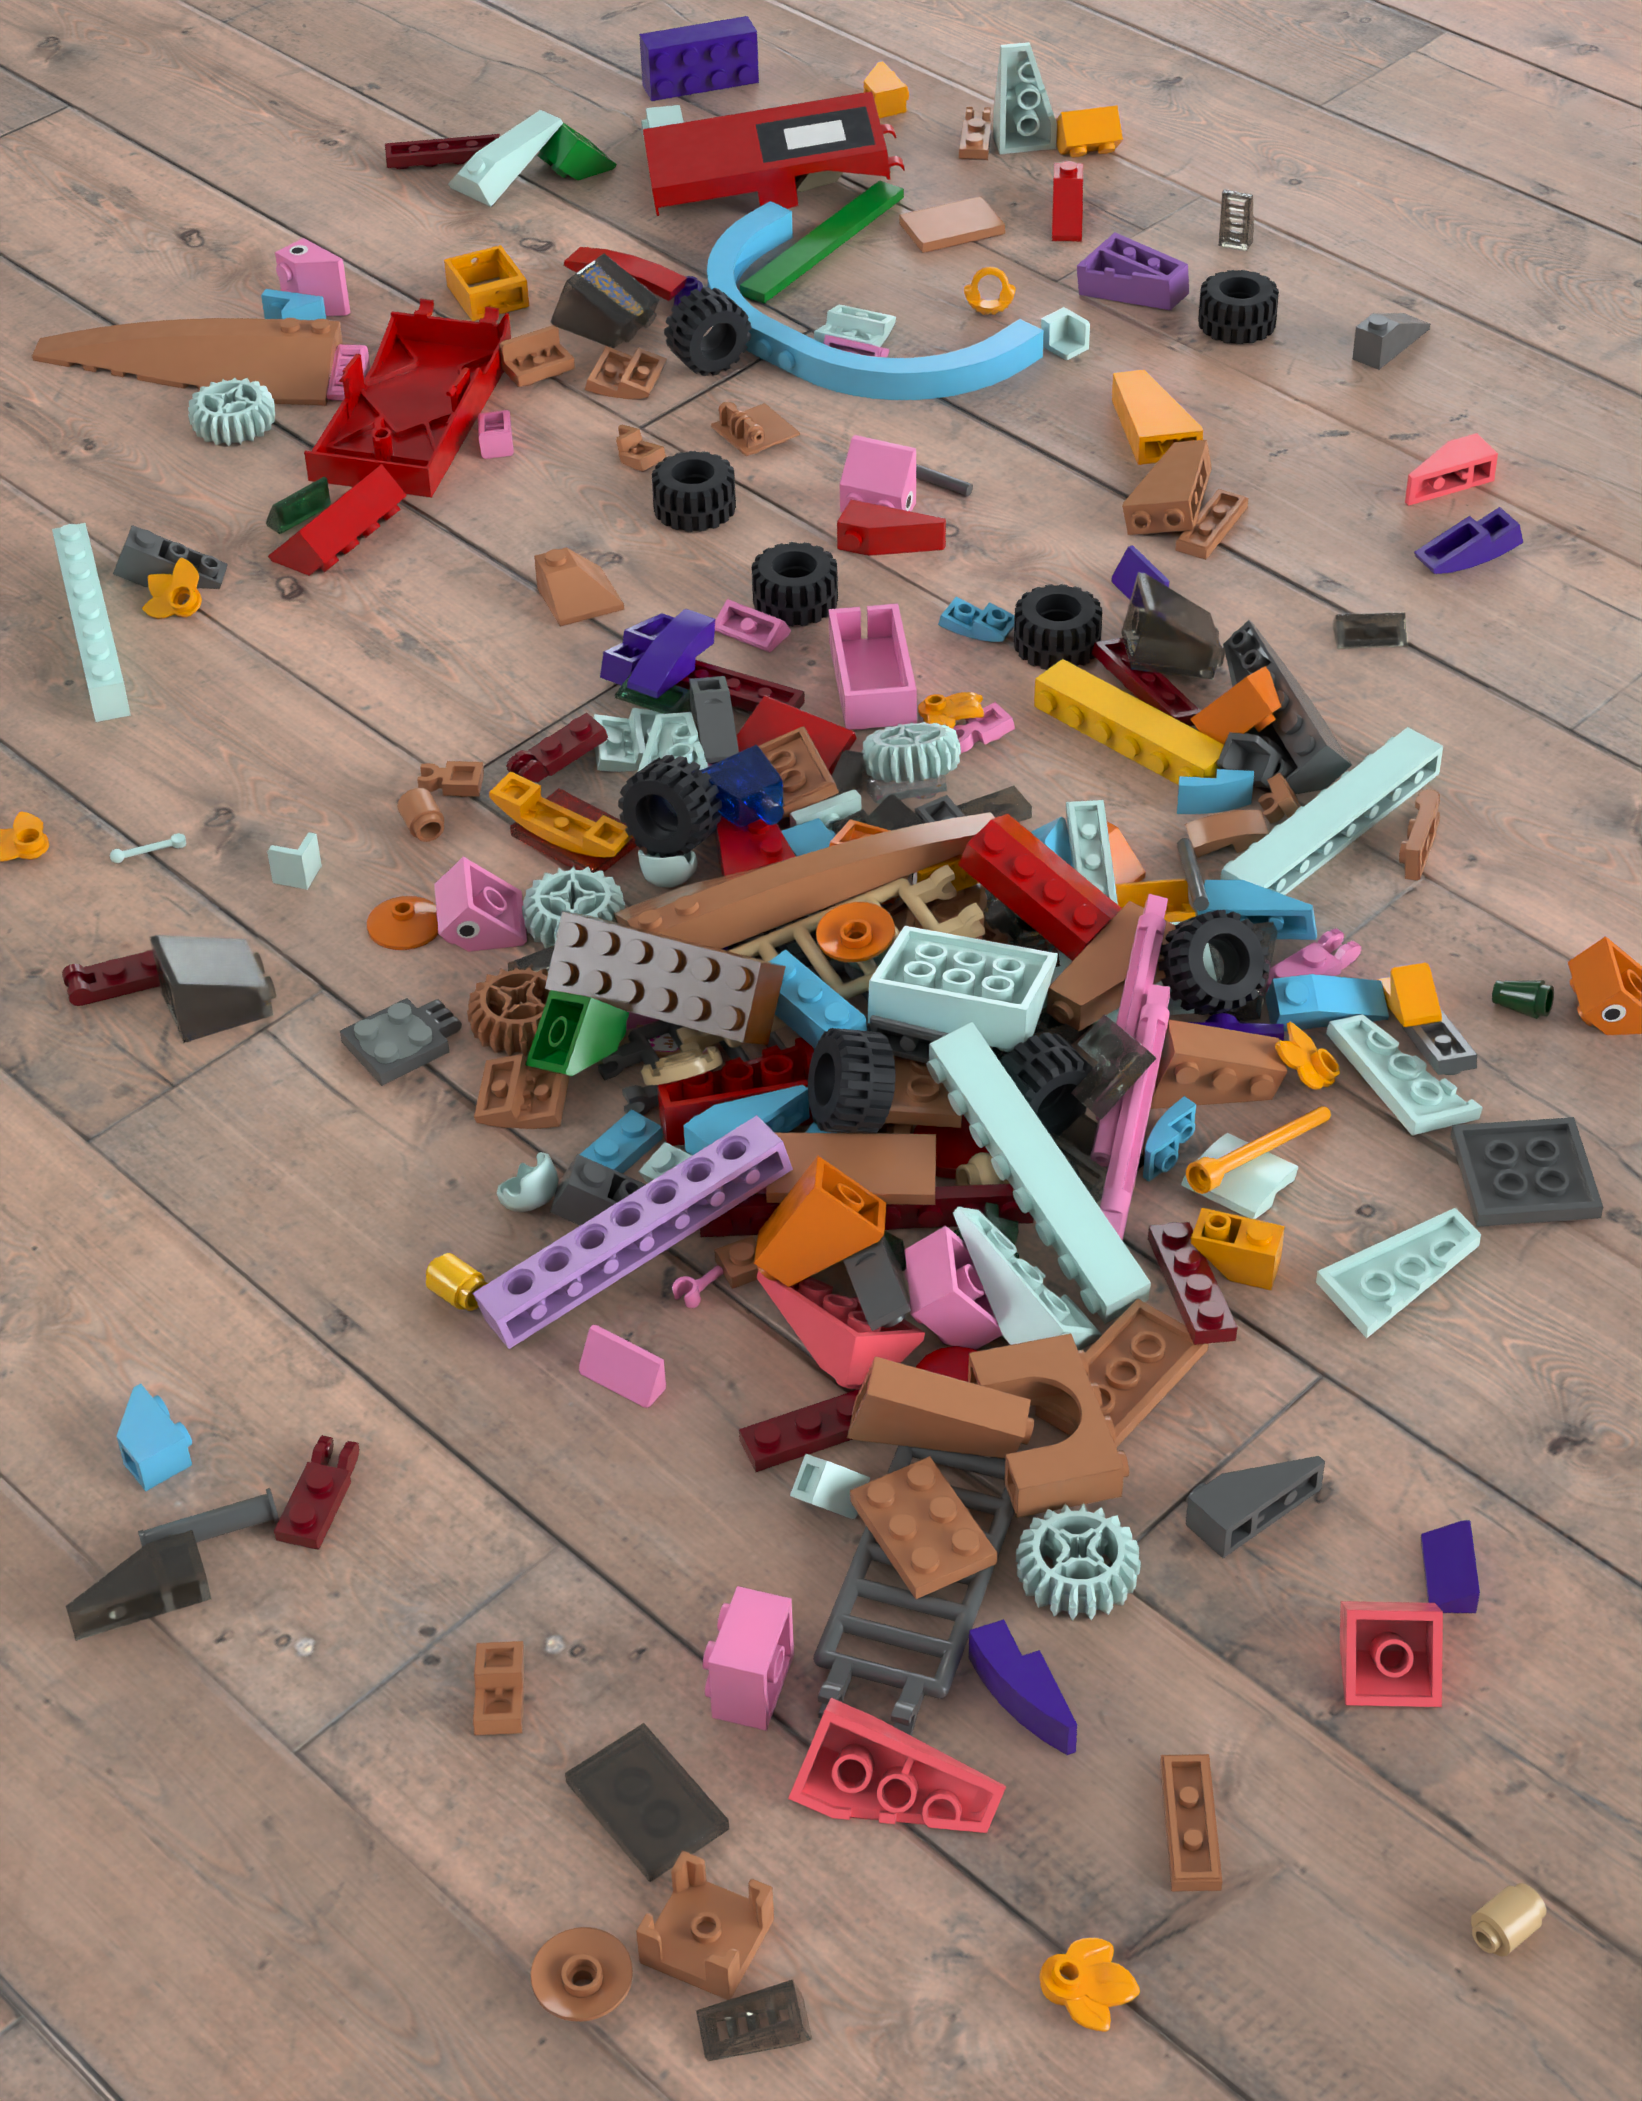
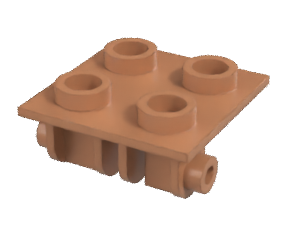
M723 402L718 409L720 421L711 424L714 430L745 456L756 454L761 450L784 443L800 435L796 428L765 403L745 411H739L733 402Z

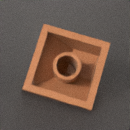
M567 547L552 549L546 553L534 556L537 589L560 627L624 610V603L602 568Z

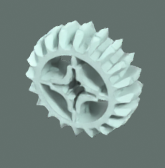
M234 377L229 381L222 379V382H210L209 387L202 386L200 387V392L192 394L188 407L189 422L197 437H203L205 442L214 441L215 445L226 443L228 446L232 443H239L241 445L246 440L252 442L255 436L262 437L264 436V431L271 430V424L275 422L274 416L276 415L274 399L271 393L268 392L267 387L260 386L258 381L250 383L248 378L240 381Z
M911 722L904 725L898 724V726L894 727L887 726L884 730H876L873 734L867 736L866 740L863 741L862 759L867 775L872 776L876 780L912 783L918 780L925 781V779L929 778L936 779L939 775H946L957 768V764L960 763L959 755L961 754V748L956 730L949 726L939 725L938 723L927 724L922 722L914 724Z
M573 866L569 871H563L558 868L556 874L544 873L543 880H533L532 888L526 890L522 914L527 932L533 936L534 942H542L545 949H549L555 945L562 911L589 915L617 923L614 913L625 909V902L623 901V893L620 886L615 884L613 877H605L602 870L592 873L589 866L583 870H576Z
M1084 1503L1078 1511H1071L1064 1504L1059 1514L1047 1509L1044 1514V1520L1033 1517L1030 1529L1023 1530L1020 1544L1016 1549L1017 1577L1019 1582L1023 1583L1026 1596H1035L1038 1608L1050 1604L1053 1616H1056L1062 1610L1068 1611L1072 1621L1078 1613H1086L1090 1620H1092L1098 1609L1109 1615L1113 1609V1604L1123 1606L1127 1599V1593H1133L1136 1587L1137 1575L1140 1574L1141 1565L1139 1546L1136 1540H1132L1130 1527H1120L1121 1522L1118 1515L1106 1519L1102 1507L1094 1513L1088 1512ZM1103 1554L1112 1561L1113 1565L1111 1567L1104 1563ZM1046 1555L1053 1560L1054 1567L1052 1569L1043 1561Z

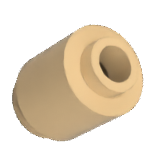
M1519 1883L1515 1887L1507 1886L1472 1915V1936L1478 1946L1485 1952L1494 1953L1502 1957L1507 1956L1541 1927L1542 1918L1546 1916V1906L1540 1895L1530 1886L1524 1883Z

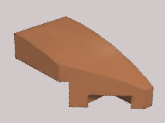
M623 424L618 426L619 437L616 438L621 463L643 472L666 458L664 446L642 441L640 429Z

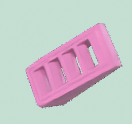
M343 344L337 346L327 391L328 400H344L343 382H339V380L343 376V369L355 354H361L364 378L366 377L370 367L367 346Z
M510 411L479 413L478 436L482 458L490 459L513 455Z

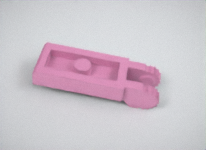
M1337 928L1331 929L1324 933L1317 943H1311L1271 967L1268 973L1262 974V977L1267 980L1262 989L1267 992L1274 978L1309 974L1337 976L1341 973L1342 969L1356 961L1359 954H1361V946L1355 941L1342 945L1341 943L1344 941L1343 932ZM1337 948H1339V949L1337 950V952L1335 953V955L1333 956L1331 953H1332L1334 950L1336 951Z

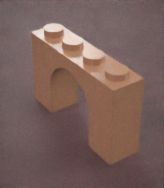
M1071 1333L969 1353V1383L1030 1399V1406H1043L1057 1410L1068 1417L1077 1429L1069 1438L1060 1443L1006 1454L1004 1483L1017 1518L1044 1513L1047 1509L1052 1511L1063 1508L1064 1504L1068 1507H1074L1083 1503L1088 1504L1122 1497L1123 1478L1129 1476L1126 1454L1123 1450L1117 1451L1114 1443L1116 1437L1113 1421L1110 1416L1104 1417L1102 1413V1397L1099 1386L1096 1382L1091 1383L1089 1380V1365L1086 1353L1083 1349H1077Z

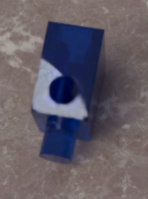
M757 745L700 770L702 773L708 772L712 777L709 779V782L712 786L716 785L719 790L716 797L722 800V808L718 812L734 825L744 827L759 819H762L768 825H774L783 817L782 778Z

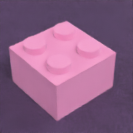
M944 1226L905 1249L907 1268L905 1269V1277L909 1286L910 1313L916 1322L926 1325L946 1345L975 1350L1002 1336L966 1244L947 1226Z
M737 1586L731 1603H724L720 1610L717 1629L720 1632L716 1642L709 1641L705 1649L703 1669L709 1670L705 1686V1696L711 1698L712 1718L767 1731L794 1656L792 1599Z

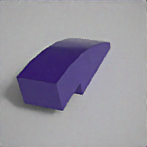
M1498 507L1478 521L1468 516L1414 551V554L1434 574L1465 570L1486 563L1524 542L1520 524L1501 507Z
M685 608L659 633L648 647L629 677L627 688L658 698L695 670V658L714 644L715 618Z
M660 613L625 629L623 643L603 651L600 678L627 687L629 677L648 647L674 617Z
M1004 1619L969 1630L968 1658L981 1681L998 1703L1022 1726L1045 1743L1066 1755L1076 1753L1077 1723L1040 1650L1022 1656Z

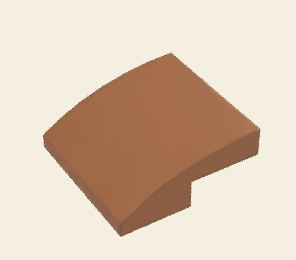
M605 346L587 379L585 390L615 398H648L666 364L667 358L639 347L635 354L631 356Z
M523 1054L486 1060L474 1118L477 1123L501 1128L541 1129L561 1126L570 1076L528 1067L525 1065L526 1059Z

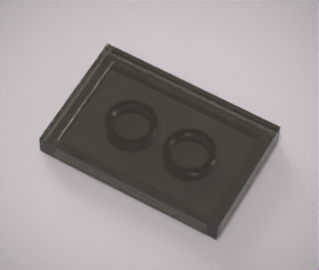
M642 1723L565 1773L568 1786L649 1882L671 1869L682 1850L693 1854L729 1830L728 1818L645 1723Z

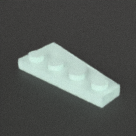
M1363 1014L1329 1022L1326 1032L1328 1037L1412 1136L1480 1118L1483 1109L1481 1105L1473 1099L1468 1102L1464 1101L1456 1094L1457 1087L1446 1078L1439 1081L1426 1071L1427 1064L1416 1055L1411 1056L1402 1053L1398 1049L1399 1042Z
M1453 1208L1317 1271L1316 1283L1367 1339L1475 1250L1480 1244L1481 1234L1456 1208Z

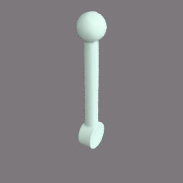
M177 833L172 835L169 840L124 851L114 849L110 853V859L114 863H121L124 858L171 846L183 848L186 845L185 835Z

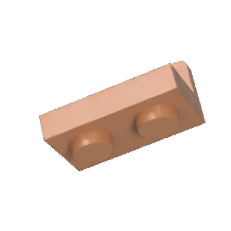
M555 325L500 343L502 370L518 387L529 386L537 381L559 376L564 372L575 369L574 357L560 344L559 329Z

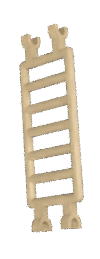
M947 864L935 870L930 878L911 885L905 878L897 879L733 948L729 952L748 957H755L760 954L764 961L769 962L778 955L774 948L796 940L821 979L845 1000L869 991V980L878 966L873 958L856 962L864 976L845 984L842 982L810 935L811 932L816 931L822 917L833 908L851 902H868L882 907L880 903L900 895L924 929L976 938L985 934V928L979 921L984 916L977 903H973L965 907L958 916L939 924L925 904L937 898L946 900L957 896V890L950 882L955 880V874ZM895 926V936H894V939H893V941H892V943H891L890 946L893 945L894 941L896 940V938H897L898 935L900 934V932H899V930L896 928V926ZM776 1015L774 1016L771 1032L787 1026ZM687 1027L676 1030L679 1039L683 1043L680 1046L681 1052L701 1049L703 1053L706 1047L723 1040L732 1048L745 1044Z

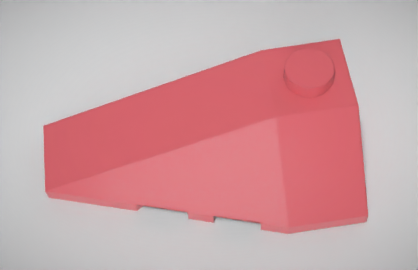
M758 1270V1281L819 1367L834 1377L836 1383L842 1387L849 1389L861 1388L875 1356L901 1363L924 1340L925 1332L905 1319L892 1327L884 1328L881 1326L872 1331L858 1297L849 1298L832 1294L833 1286L813 1277H808L788 1287L779 1280L770 1281Z
M831 1698L788 1799L834 1819L850 1820V1818L879 1820V1823L886 1824L901 1822L927 1825L929 1828L987 1833L1006 1786L892 1725Z

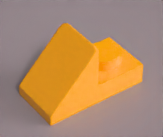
M1428 963L1394 967L1390 971V977L1377 979L1382 981L1388 1008L1403 1027L1442 1021V1013Z

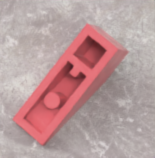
M1477 433L1448 441L1408 475L1405 503L1410 506L1493 482L1498 453Z

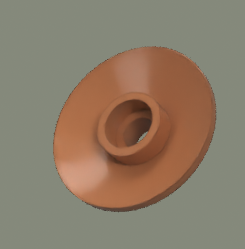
M591 1927L573 1928L553 1936L539 1949L531 1967L532 1989L540 2005L558 2018L576 2022L594 2020L613 2011L625 1999L633 1978L632 1961L623 1943L614 1935ZM581 1979L591 1981L590 1984L585 1986L575 1985Z

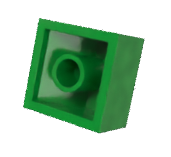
M565 123L558 128L537 155L544 162L552 166L551 169L561 177L566 178L567 175H570L577 181L613 170L617 165L592 141Z
M550 990L525 1065L535 1069L571 1077L617 1051L620 1041L625 1036L626 1022L630 1012L591 997Z

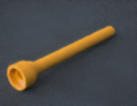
M1320 1106L1218 1159L1202 1157L1190 1163L1186 1168V1178L1190 1187L1200 1194H1205L1220 1186L1224 1174L1327 1122L1331 1117V1111L1325 1106Z

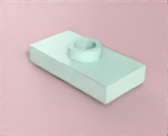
M854 789L790 813V828L819 818L828 830H832L837 834L850 819L862 822L861 795Z

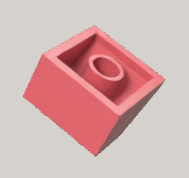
M1340 1601V1654L1345 1705L1442 1707L1443 1611L1435 1603Z

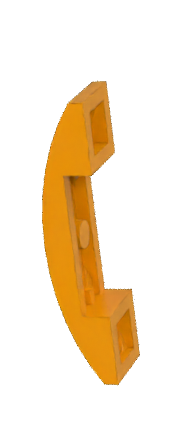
M511 771L489 792V798L518 824L540 838L576 853L595 857H614L633 837L632 835L628 836L626 833V825L605 815L597 822H594L541 797V785Z

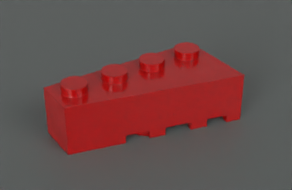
M744 767L711 776L712 778L709 781L712 785H716L719 790L716 797L722 800V808L718 810L722 817L721 821L716 824L718 828L715 830L722 877L796 857Z
M800 1037L795 1039V1046L780 1050L775 1045L763 1049L761 1057L743 1062L738 1057L726 1061V1065L721 1070L715 1072L707 1071L686 1079L657 1085L660 1123L666 1143L672 1146L685 1145L683 1125L713 1105L799 1085H804L808 1088L809 1068L814 1053L813 1047ZM810 1106V1118L801 1123V1126L809 1125L814 1122L812 1118V1113L810 1111Z

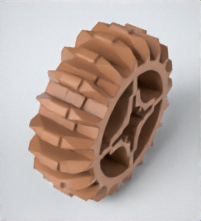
M516 965L514 970L508 972L500 968L499 975L487 974L485 982L476 983V990L470 993L467 1015L474 1038H478L481 1041L482 1047L491 1046L494 1053L505 1050L508 1056H512L515 1052H522L526 1057L531 1049L550 990L545 989L548 977L547 968L538 972L534 970L532 965L526 970H519Z

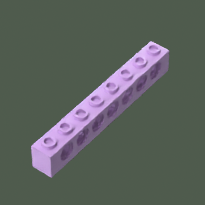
M756 1115L475 1291L473 1295L485 1321L507 1348H512L792 1171L793 1169L784 1143Z

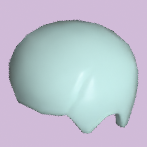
M642 850L638 851L639 863L645 879L657 887L673 888L683 884L697 869L698 862L694 851H690L683 856L660 858L659 853L652 856L648 853L644 855Z
M538 1153L536 1156L537 1166L535 1167L521 1163L517 1176L506 1180L498 1186L497 1196L503 1206L514 1212H526L539 1208L552 1199L556 1193L559 1178L549 1154Z

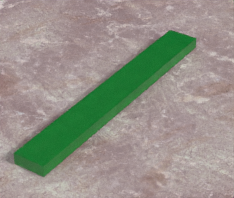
M879 180L740 284V293L745 297L765 304L904 198V188Z

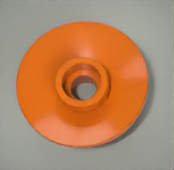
M400 896L386 900L376 906L369 914L367 919L368 934L375 943L392 950H410L424 946L439 934L436 904L428 899L417 896Z
M851 902L833 908L822 917L816 929V938L820 949L827 956L842 962H861L872 959L883 953L891 945L895 936V924L889 912L876 904L868 902Z

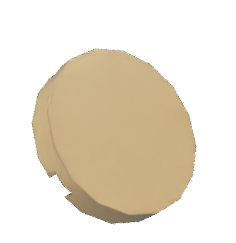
M710 1046L707 1048L709 1054L706 1055L702 1054L701 1049H691L663 1057L655 1062L656 1069L652 1070L650 1064L643 1067L641 1072L644 1083L646 1085H659L710 1071L723 1063L720 1050L717 1047Z

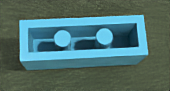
M786 949L769 961L786 966L775 1015L813 1048L816 1047L822 1034L830 1028L867 1031L866 1016Z

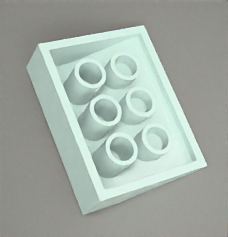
M904 926L869 980L867 1023H870L871 1016L875 1015L940 1032L951 1033L973 1022L989 1046L997 1047L1004 1052H1011L1017 1044L1026 1042L1035 1032L1057 963L1058 953Z

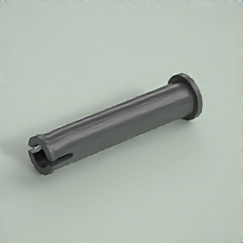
M266 1489L267 1494L144 1531H138L145 1558L147 1559L153 1555L274 1520L275 1524L278 1523L279 1517L271 1489Z

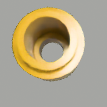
M446 1253L434 1258L426 1269L427 1288L459 1310L473 1311L479 1307L473 1293L488 1284L484 1281L483 1274L452 1253Z

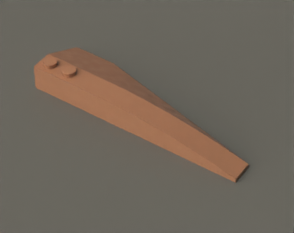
M178 319L105 326L40 338L32 358L33 361L71 367L74 363L81 364L84 370L96 372L98 368L109 369L113 376L124 377L126 373L136 374L137 380L183 389L189 385H195L199 392L200 387H209L210 382L218 383L222 382V379L229 381L234 377L240 381L248 378L250 383L258 381L260 386H266L274 399V404L326 406L335 351L339 344H343L340 321H329L327 319Z
M991 812L963 816L851 840L760 868L685 885L614 913V917L617 923L722 949L961 855L967 843L995 817Z

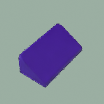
M1133 545L1128 546L1112 575L1111 582L1145 615H1151L1167 609L1170 581Z
M1458 1521L1422 1533L1421 1546L1428 1603H1435L1443 1613H1476L1480 1589L1471 1521Z

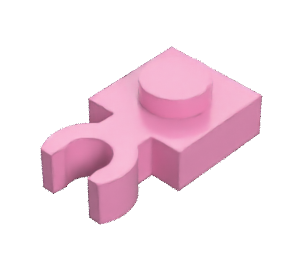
M994 702L983 708V718H966L965 725L954 726L953 729L956 730L960 742L961 753L970 750L974 743L979 740L986 745L1014 730L1013 718Z

